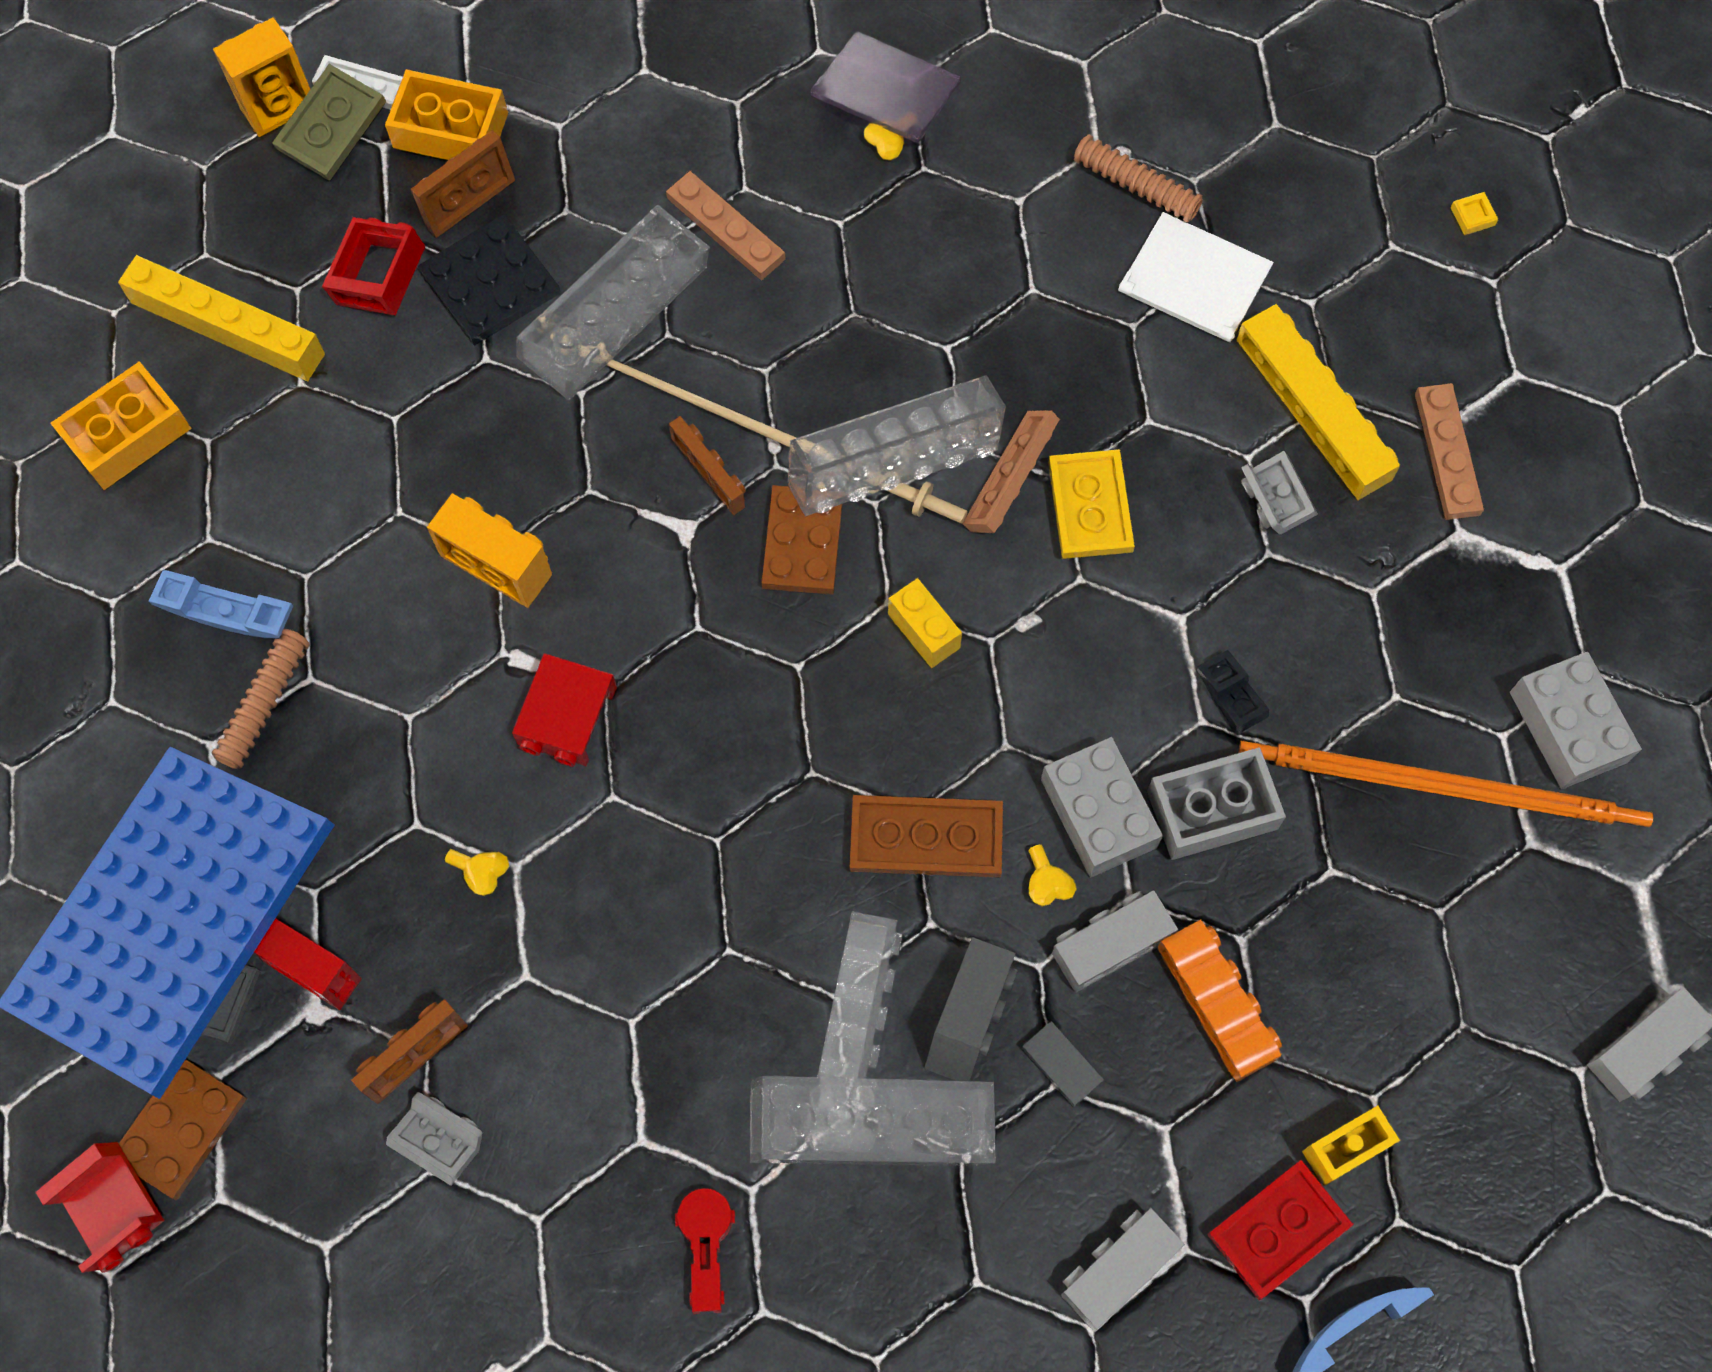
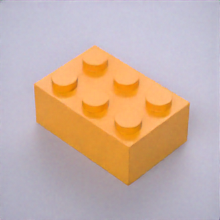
M274 17L213 48L240 110L258 137L287 123L310 91L294 47Z
M406 69L385 127L393 148L449 160L492 130L500 137L508 116V110L501 89Z
M140 361L50 423L103 490H106L192 429L179 408Z
M452 493L427 526L439 555L519 604L529 608L552 576L548 557L545 555L541 540L529 532H525L523 535L514 530L513 525L498 514H495L494 517L483 511V507L472 498L465 497L463 500Z

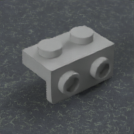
M1285 451L1254 468L1249 464L1241 467L1246 476L1241 482L1251 499L1256 496L1261 506L1256 511L1266 529L1272 527L1281 535L1318 515Z
M417 1092L412 1098L411 1109L387 1136L386 1145L452 1186L479 1152L482 1131L470 1119L460 1118L447 1110L438 1099L427 1097Z

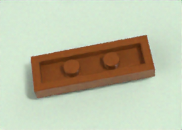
M681 416L670 422L669 427L672 440L730 512L735 515L745 508L744 493L746 490L742 482L736 475L731 477L723 469L725 464L722 458L714 449L709 451L702 443L704 442L703 436L694 424L688 426Z

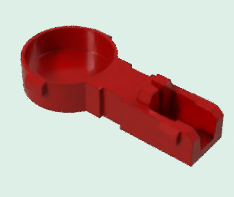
M705 1188L689 1193L682 1200L678 1213H675V1226L680 1227L683 1236L691 1242V1251L694 1254V1264H691L692 1293H690V1307H692L693 1314L711 1311L722 1313V1305H725L724 1291H721V1265L718 1263V1252H720V1242L728 1235L732 1224H735V1210H731L726 1198L715 1190ZM710 1237V1243L704 1244L700 1242V1238Z

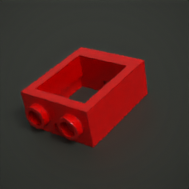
M353 217L322 287L336 305L396 316L426 246L416 233V230L409 224L402 222L392 224L382 222L376 218L362 219ZM371 245L398 249L383 284L356 280Z
M276 918L253 953L266 965L339 1011L362 979L345 961Z

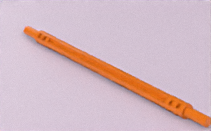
M1240 741L1238 753L1260 747L1264 759L1274 761L1276 766L1607 824L1617 821L1650 827L1653 822L1652 812L1618 807L1615 802L1280 743L1275 747Z

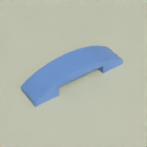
M167 570L162 571L149 599L152 605L184 618L222 630L262 638H280L293 608L290 602L263 595H258L257 598L200 584L194 577Z
M1430 1288L1401 1289L1365 1300L1351 1307L1329 1322L1313 1338L1300 1356L1293 1372L1325 1371L1335 1364L1325 1348L1382 1309L1386 1310L1392 1320L1398 1319L1434 1295Z

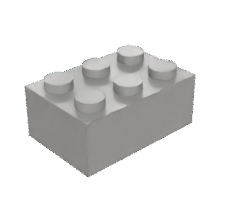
M1588 651L1522 677L1510 691L1516 706L1561 790L1627 764L1642 750Z
M1112 737L1044 766L1041 781L1090 878L1158 848L1163 835Z
M1260 747L1153 777L1147 790L1171 860L1278 830L1286 818Z

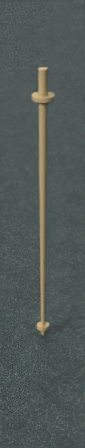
M567 332L561 337L551 335L550 337L551 341L558 343V352L567 354L571 349L914 503L912 508L913 515L920 517L925 508L961 524L966 518L967 510L931 495L933 484L926 481L920 490L577 345L573 343V335Z

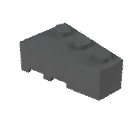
M974 937L971 938L935 1030L924 1069L965 1085L969 1084L979 1054L987 1056L994 1037V1033L988 1031L991 1021L999 1023L1006 1001L1000 999L1002 991H1011L1018 970L1011 968L1016 953Z

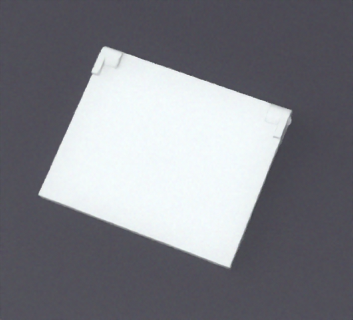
M1162 212L1131 268L1119 284L1118 291L1227 342H1231L1268 275L1273 262Z

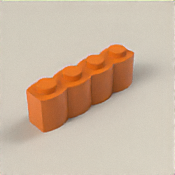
M1199 920L1161 940L1158 950L1177 980L1187 1001L1196 1012L1210 1040L1217 1048L1228 1071L1235 1081L1238 1082L1275 1062L1281 1056L1279 1049L1282 1047V1043L1272 1027L1266 1028L1260 1020L1259 1014L1262 1011L1252 993L1246 994L1238 982L1241 980V974L1235 963L1231 959L1226 960L1220 953L1218 947L1221 946V941L1212 926L1206 927Z

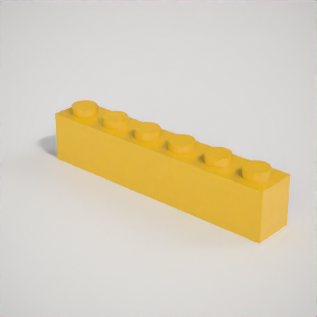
M138 255L134 257L118 281L132 304L307 382L325 355L315 333Z
M1275 304L1243 322L1237 342L1355 498L1360 500L1391 482L1400 467L1396 453L1390 447L1384 445L1378 437L1373 423L1368 419H1364L1358 411L1353 397L1347 392L1344 393L1336 382L1333 371L1321 363L1315 355L1313 345L1307 339H1303L1295 329L1292 318L1287 313H1283L1278 305Z

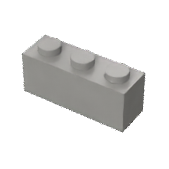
M1154 890L1146 895H1143L1141 891L1134 893L1122 902L1123 907L1112 914L1108 909L1092 917L1089 920L1091 925L1078 932L1076 928H1072L1056 938L1058 944L1054 946L1052 955L1075 993L1157 948L1161 940L1178 931V928Z
M1682 987L1670 994L1588 1063L1587 1066L1619 1102L1631 1096L1637 1101L1654 1088L1655 1085L1650 1080L1661 1072L1665 1077L1683 1063L1678 1056L1689 1048L1693 1053L1711 1039L1707 1032L1712 1028V1017Z
M1152 1208L1144 1215L1136 1210L1120 1226L1125 1233L1115 1243L1108 1237L1092 1253L1096 1261L1086 1271L1079 1265L1063 1281L1067 1289L1061 1296L1094 1332L1099 1330L1185 1245Z

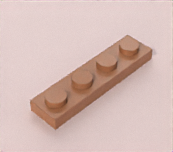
M691 171L666 191L667 199L761 281L786 260L785 252Z
M1453 384L1418 387L1415 397L1445 520L1480 516L1484 508Z
M1052 410L1027 411L962 523L970 532L995 533L1002 524L1006 512L1013 500L1018 496L1022 484L1036 465L1037 458L1045 444L1052 437V432L1060 420Z

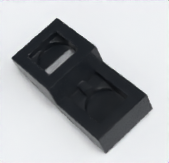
M1229 650L1197 666V671L1206 688L1237 734L1269 717V708L1249 685V675Z

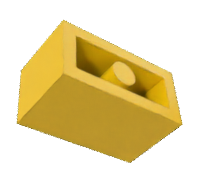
M918 578L888 598V615L931 669L961 648L962 632Z
M1377 1105L1311 1144L1302 1153L1324 1187L1393 1146L1400 1139Z

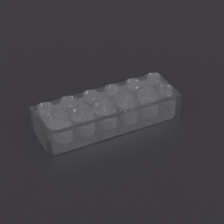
M657 205L516 337V357L569 401L707 268L710 246Z
M986 375L790 440L788 486L805 516L817 512L824 513L834 506L849 501H859L866 495L881 490H891L900 483L913 479H923L929 474L945 468H955L961 463L977 457H987L998 450L1006 406Z
M760 1076L751 1080L750 1163L984 1166L996 1163L994 1082Z

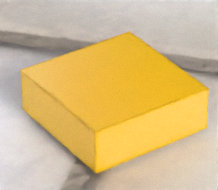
M1485 192L1453 201L1451 205V210L1464 235L1493 227L1498 221V217Z

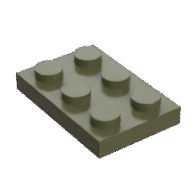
M328 64L272 144L280 152L330 181L384 106L386 99L379 92L333 65Z

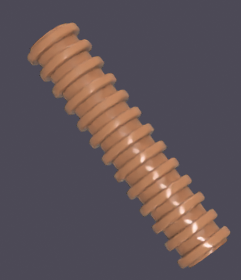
M1090 134L1080 141L1075 151L1074 161L1076 163L1083 162L1085 168L1093 167L1092 171L1094 173L1102 172V177H1111V182H1120L1119 185L1122 188L1128 186L1129 192L1134 193L1137 191L1139 197L1143 198L1146 196L1148 202L1155 201L1157 207L1164 206L1165 211L1168 213L1174 211V216L1177 218L1183 216L1185 222L1191 221L1201 207L1203 201L1201 194L1194 195L1193 190L1190 188L1184 190L1183 184L1175 185V180H1166V175H1157L1155 169L1147 170L1146 164L1138 165V160H1129V155L1127 154L1121 156L1120 150L1115 149L1112 151L1110 145L1106 144L1103 146L1101 140L1097 139L1094 141L1093 136Z
M283 629L280 638L273 641L275 647L268 650L269 658L263 659V669L260 668L256 672L258 678L252 679V689L248 688L246 690L247 698H243L240 701L242 707L234 711L235 719L229 720L230 728L224 729V739H219L217 742L219 748L212 751V755L220 763L234 769H241L244 766L243 758L246 759L250 755L247 750L255 746L254 738L260 737L259 729L265 728V718L271 717L270 709L276 708V698L282 697L281 689L287 688L288 683L286 680L291 679L294 675L292 669L298 668L299 663L297 660L304 657L303 649H308L310 646L308 640L299 633Z

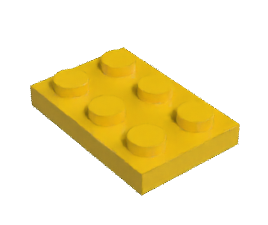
M1120 449L1049 456L1048 464L1062 559L1133 552L1135 545Z

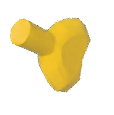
M909 114L896 124L889 122L870 123L864 129V138L868 143L876 146L877 152L882 159L893 160L902 151L904 134L915 127L917 121L913 115Z
M1042 845L1031 847L1028 852L1036 868L1029 882V896L1032 901L1043 907L1050 905L1055 899L1067 900L1073 898L1077 890L1074 879L1061 868L1050 865Z
M450 849L445 857L447 864L464 871V879L468 887L475 894L482 896L494 892L497 887V878L503 875L509 868L507 856L500 852H483L469 857Z

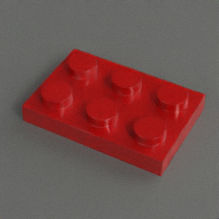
M1300 1160L1207 1235L1256 1298L1262 1300L1354 1224L1304 1162Z

